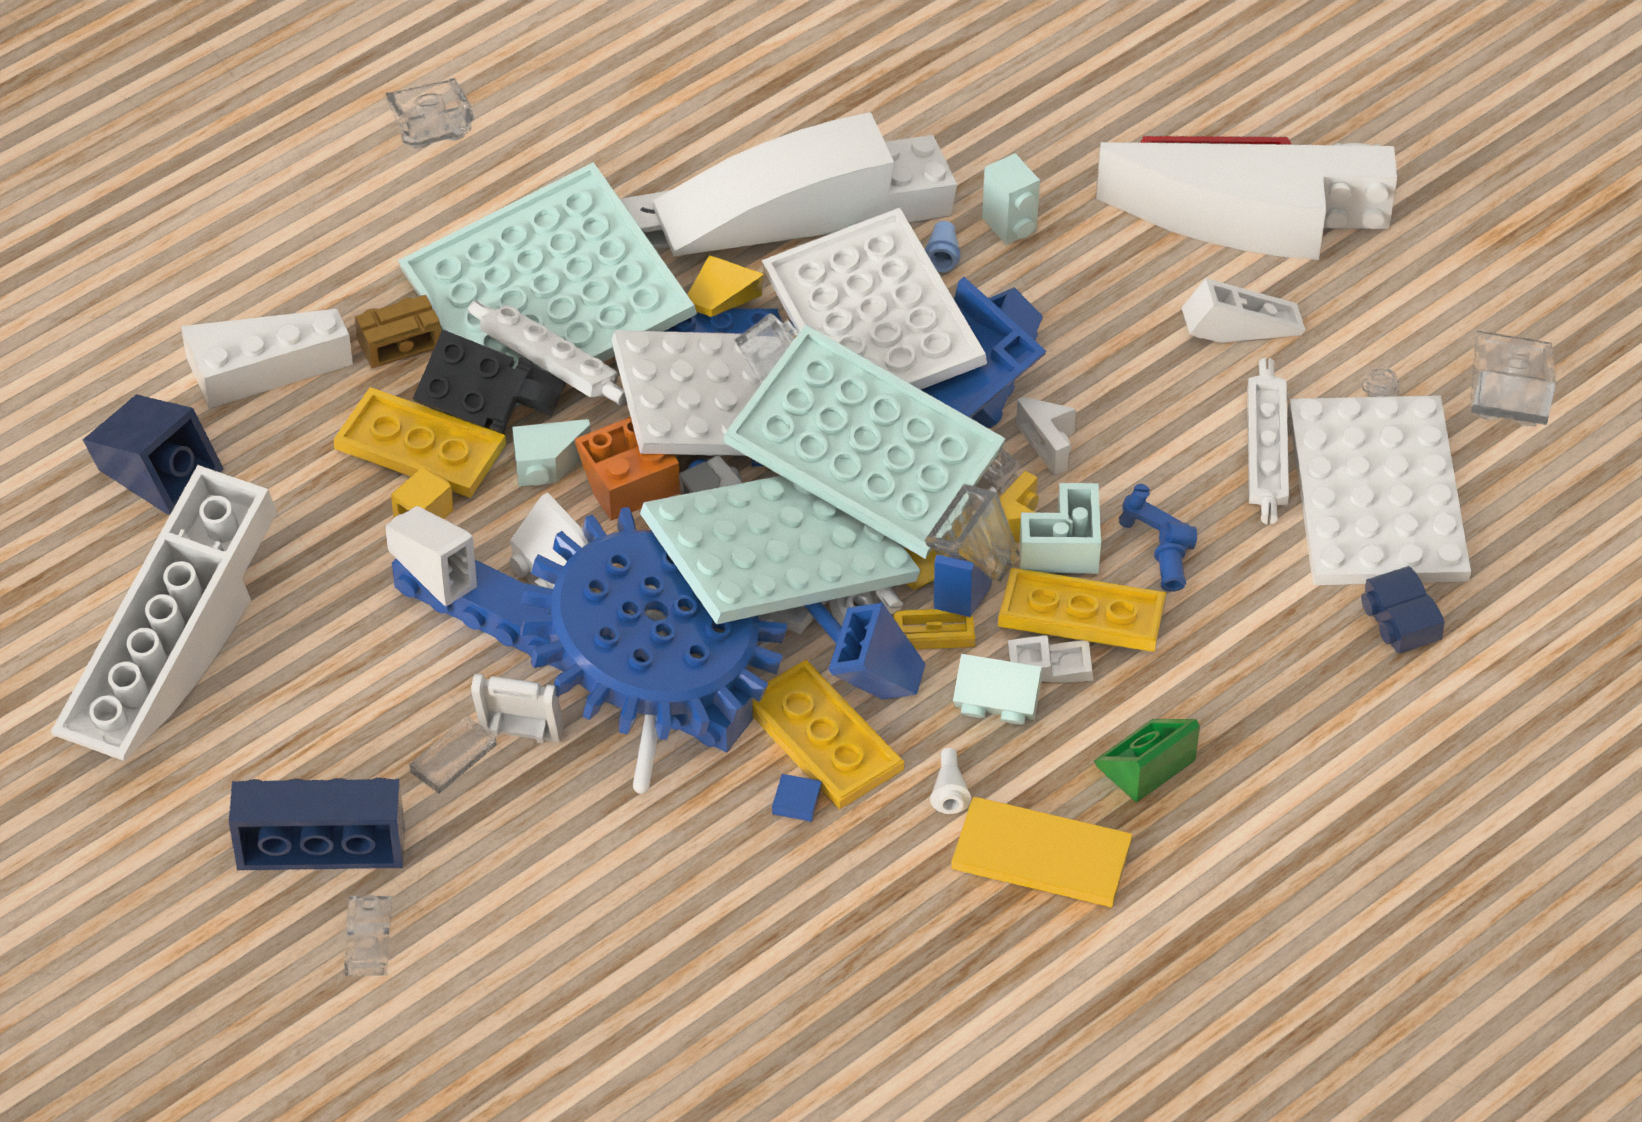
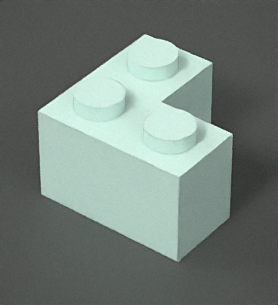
M1059 483L1057 513L1021 512L1019 537L1020 569L1043 573L1098 574L1101 551L1098 483Z

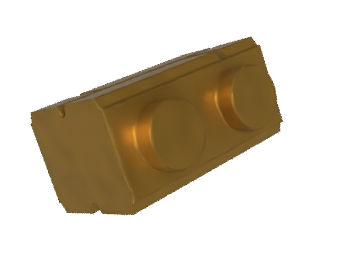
M426 294L416 298L407 297L396 304L380 309L371 308L363 314L355 316L357 339L371 368L435 348L441 334L440 321L432 309Z

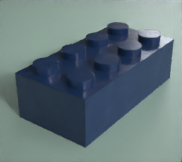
M379 777L359 780L334 778L331 780L290 779L262 781L250 779L247 781H232L229 827L237 870L403 868L405 822L399 779Z

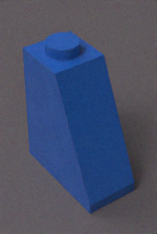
M875 603L847 608L828 670L833 676L883 700L917 695L926 663L883 603Z

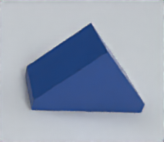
M936 555L934 564V609L971 617L990 590L992 580L973 562Z

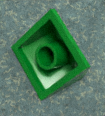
M1151 719L1096 758L1094 762L1099 770L1137 803L1196 761L1200 725L1197 719Z

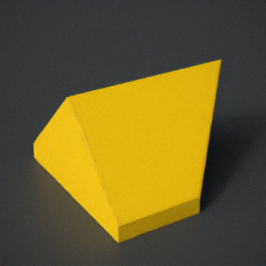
M709 255L687 295L693 302L696 312L712 317L761 297L764 274Z

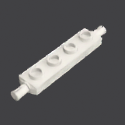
M479 300L472 301L469 305L468 313L480 319L479 330L589 397L606 396L620 406L627 402L624 389L616 385L618 372L605 365L601 360L585 353L573 343L562 339L549 331L545 326L534 322L513 307L505 305L498 309H491Z
M1263 358L1258 363L1259 376L1248 378L1247 386L1249 504L1261 505V521L1267 524L1270 513V524H1274L1278 520L1277 505H1288L1287 382L1285 379L1274 376L1275 361L1269 358L1266 369V358Z

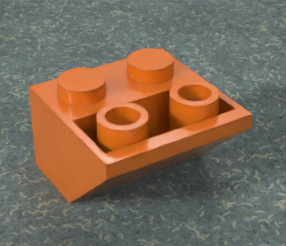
M631 417L575 438V445L592 492L611 521L619 518L621 508L629 507L632 513L641 509L644 502L668 498L680 493L679 462L673 454H640Z

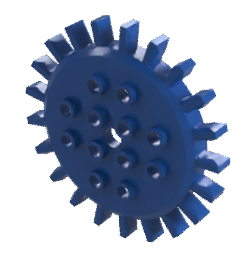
M629 507L621 508L617 522L619 532L609 535L604 532L593 514L587 516L582 532L589 543L584 547H580L562 530L557 533L552 549L567 561L566 564L562 566L538 554L534 560L531 574L554 584V588L550 589L525 583L520 603L548 609V615H524L520 632L521 636H550L551 643L534 648L531 664L533 668H538L557 661L562 663L566 670L561 672L555 679L556 697L567 693L577 684H580L590 692L585 702L583 717L590 720L600 711L604 702L622 708L619 716V733L627 735L635 724L637 713L655 715V728L658 738L661 740H667L673 723L672 715L687 714L697 736L705 735L710 722L705 707L715 704L731 723L739 720L743 705L731 693L735 687L758 702L762 700L768 683L748 671V668L752 666L775 675L777 674L783 655L756 646L757 641L782 643L787 631V623L759 621L757 615L716 624L652 530H636L634 517ZM613 564H621L623 568H617ZM653 585L657 589L652 590L647 588L646 586ZM590 589H599L601 593H594ZM685 606L689 608L690 611H683L679 607ZM650 609L659 610L665 615L666 619L655 621L650 619L645 612ZM631 610L635 614L629 615L626 614L624 611ZM720 628L721 630H723V632L718 633L715 632L713 629ZM657 632H665L668 636H660ZM608 635L612 640H605L601 636ZM697 653L702 658H694L691 654ZM642 657L646 662H639L635 658Z

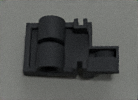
M442 329L413 396V400L436 411L487 428L488 424L491 423L490 429L492 431L503 434L516 403L552 416L566 382L553 374L537 368L532 362L519 358L516 368L513 369V357Z

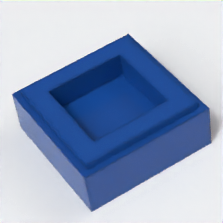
M781 774L772 804V814L812 822L821 793V781Z

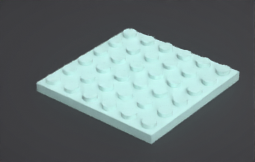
M594 162L398 260L401 270L418 296L427 295L432 309L440 321L441 331L444 329L513 357V369L516 368L519 358L529 362L532 361L479 330L480 319L468 313V308L472 301L479 300L491 309H498L505 305L513 307L524 316L545 326L552 333L573 343L577 348L602 362L615 356L611 341L615 330L663 332L697 314L693 302ZM532 362V364H533L534 366H536L537 368H539V369H541V370H543V371H545V372H548V371H546L545 369L541 368L540 366H538L537 364H535V363Z

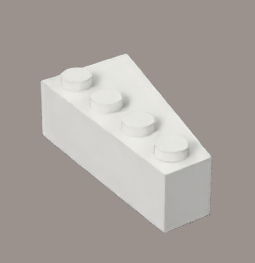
M337 309L181 326L186 358L209 408L353 365L350 336Z

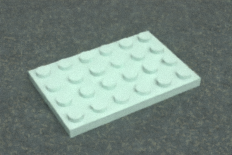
M805 324L724 435L723 442L926 559L1003 448L1006 438Z
M783 476L647 501L643 503L640 512L647 525L716 624L916 582L920 573L919 567L901 544Z

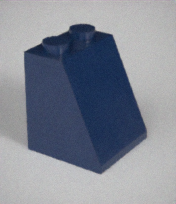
M137 394L83 439L99 471L168 515H171L198 465L219 473L224 469L192 407Z

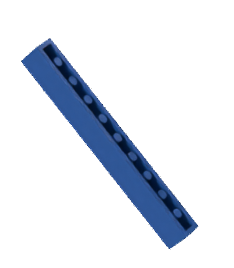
M396 558L392 562L394 587L403 595L414 597L430 605L439 613H447L463 621L469 628L479 629L495 637L503 645L513 646L529 654L531 658L534 648L551 643L549 635L521 636L520 628L524 615H548V609L520 604L525 586L524 583L475 560L477 588L445 607ZM608 635L601 636L605 640H612ZM642 657L635 658L639 662H646ZM560 661L549 664L562 672L566 670ZM736 687L731 691L743 705L739 720L731 723L715 704L705 707L710 719L705 735L697 736L687 714L672 715L673 723L671 728L675 730L680 729L696 737L704 745L714 746L727 753L753 720V698Z

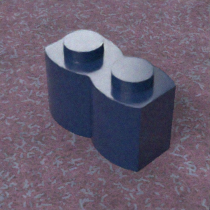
M1410 566L1366 579L1365 593L1361 596L1362 605L1368 616L1373 615L1379 623V631L1386 644H1391L1396 652L1400 654L1442 640L1445 623L1443 616L1434 600L1426 594L1420 578Z

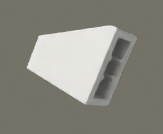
M419 506L396 516L390 523L385 525L388 551L445 607L477 588L473 536L468 531Z

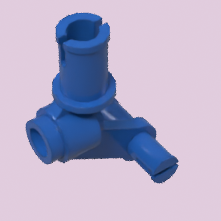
M1137 484L1132 494L1126 496L1122 503L1123 512L1119 516V523L1125 528H1131L1135 524V520L1138 519L1160 531V545L1154 551V558L1159 562L1161 588L1169 592L1179 591L1186 585L1182 559L1185 557V552L1188 549L1193 550L1195 548L1197 529L1195 526H1189L1188 523H1184L1146 502L1147 497L1150 495V489L1145 484Z

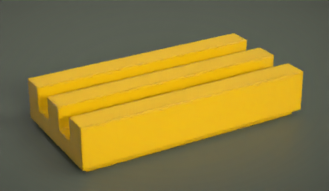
M937 609L900 610L893 614L894 620L916 650L975 647L976 638L973 615L968 617ZM964 622H965V624L942 625V623H964ZM926 624V626H903V625Z

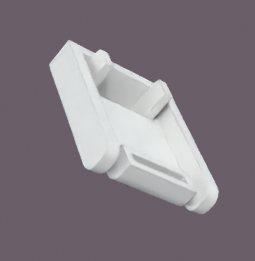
M474 674L471 693L481 731L491 732L492 736L498 737V734L537 739V743L542 744L544 740L560 743L564 723L559 698L556 697V685L547 684L545 688L536 682L495 676L485 679L482 674Z

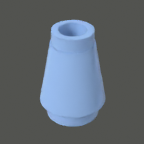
M940 221L935 224L925 248L937 272L952 270L960 260L955 226L948 221Z

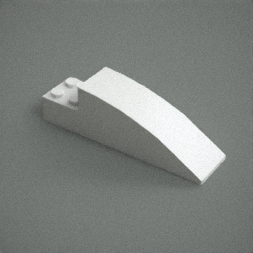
M871 112L801 129L729 157L654 199L652 206L673 256L831 234L849 227L850 224H858L897 208L902 210L908 222L948 217L952 214L957 183L934 135L885 142Z
M1100 142L1096 199L1171 232L1208 243L1280 257L1319 260L1323 228L1389 229L1397 182L1394 146Z
M199 465L196 467L52 728V735L125 761L174 713L214 661L251 601L242 577L277 514L268 489Z

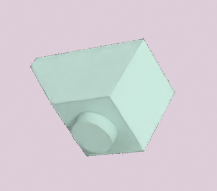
M589 419L512 427L518 486H539L557 483L581 460L575 445V438L590 433Z

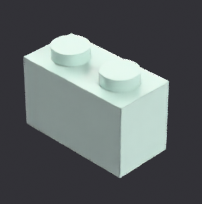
M1016 153L986 166L984 170L982 219L1006 245L1019 239H1024L1037 231L1040 179Z
M961 654L953 698L954 705L957 708H962L961 714L970 717L985 718V712L999 714L1001 715V721L1023 725L1025 719L1035 720L1043 675L1042 668Z

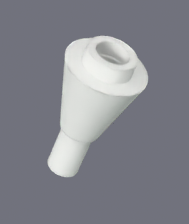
M945 748L941 751V769L930 797L933 808L945 814L962 812L971 803L970 792L957 767V752L953 748Z

